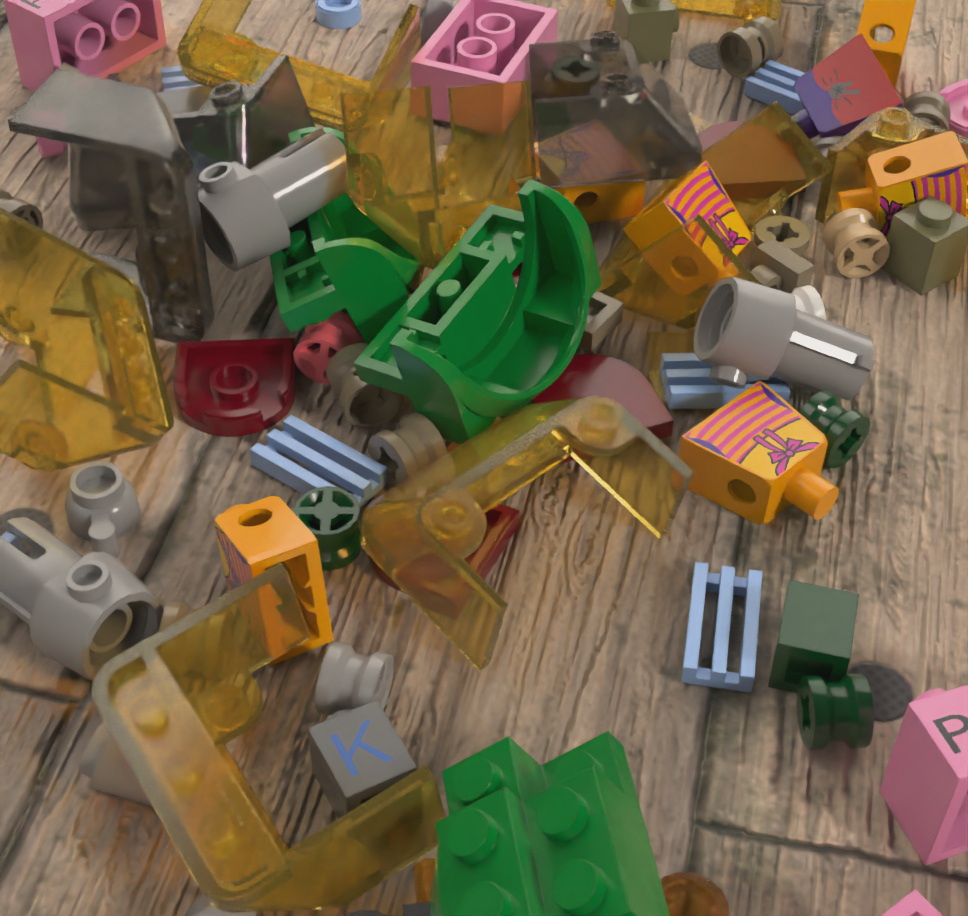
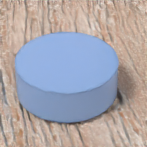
M316 0L315 2L316 20L326 28L346 29L355 26L361 21L360 0Z

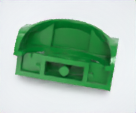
M320 126L298 129L288 133L290 143L293 144ZM323 127L325 134L329 131L333 132L350 154L356 167L358 184L353 189L290 227V246L269 256L279 313L290 333L300 328L305 333L307 325L322 323L330 318L333 313L342 311L351 316L363 340L367 343L377 336L420 286L428 260V248L420 227L403 200L383 175L360 152L356 143L347 134L339 130ZM323 210H324L325 215H326V217H327V219H328V222H327V220H326V218H325V216H324V214H323Z
M530 179L518 191L522 212L490 204L353 362L361 381L409 397L414 411L428 418L438 429L443 439L473 449L497 417L512 422L525 405L537 397L564 372L581 341L587 320L589 299L602 284L590 230L583 215L562 194L540 182ZM523 260L516 288L512 272Z
M609 731L543 765L535 761L516 742L507 736L442 771L449 816L435 822L438 849L430 891V916H670L624 747Z

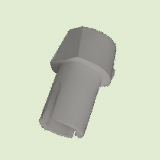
M319 127L250 170L235 161L232 163L219 162L207 167L199 175L203 187L188 199V207L199 233L210 250L221 263L236 272L290 246L289 228L353 189L358 184V175L352 158L342 142L333 132L329 131L325 134L323 127Z
M733 276L719 280L711 290L701 309L694 334V352L697 358L712 366L709 380L737 389H744L746 382L768 380L772 376L816 393L829 390L839 398L851 400L864 385L875 362L873 360V342L869 336L796 309V299L793 294Z
M26 517L12 518L7 521L10 530L32 547L29 556H27L0 536V603L29 625L31 641L40 653L89 680L101 684L121 680L148 659L158 642L164 608L158 597L117 557L105 552H89L83 556L37 522Z

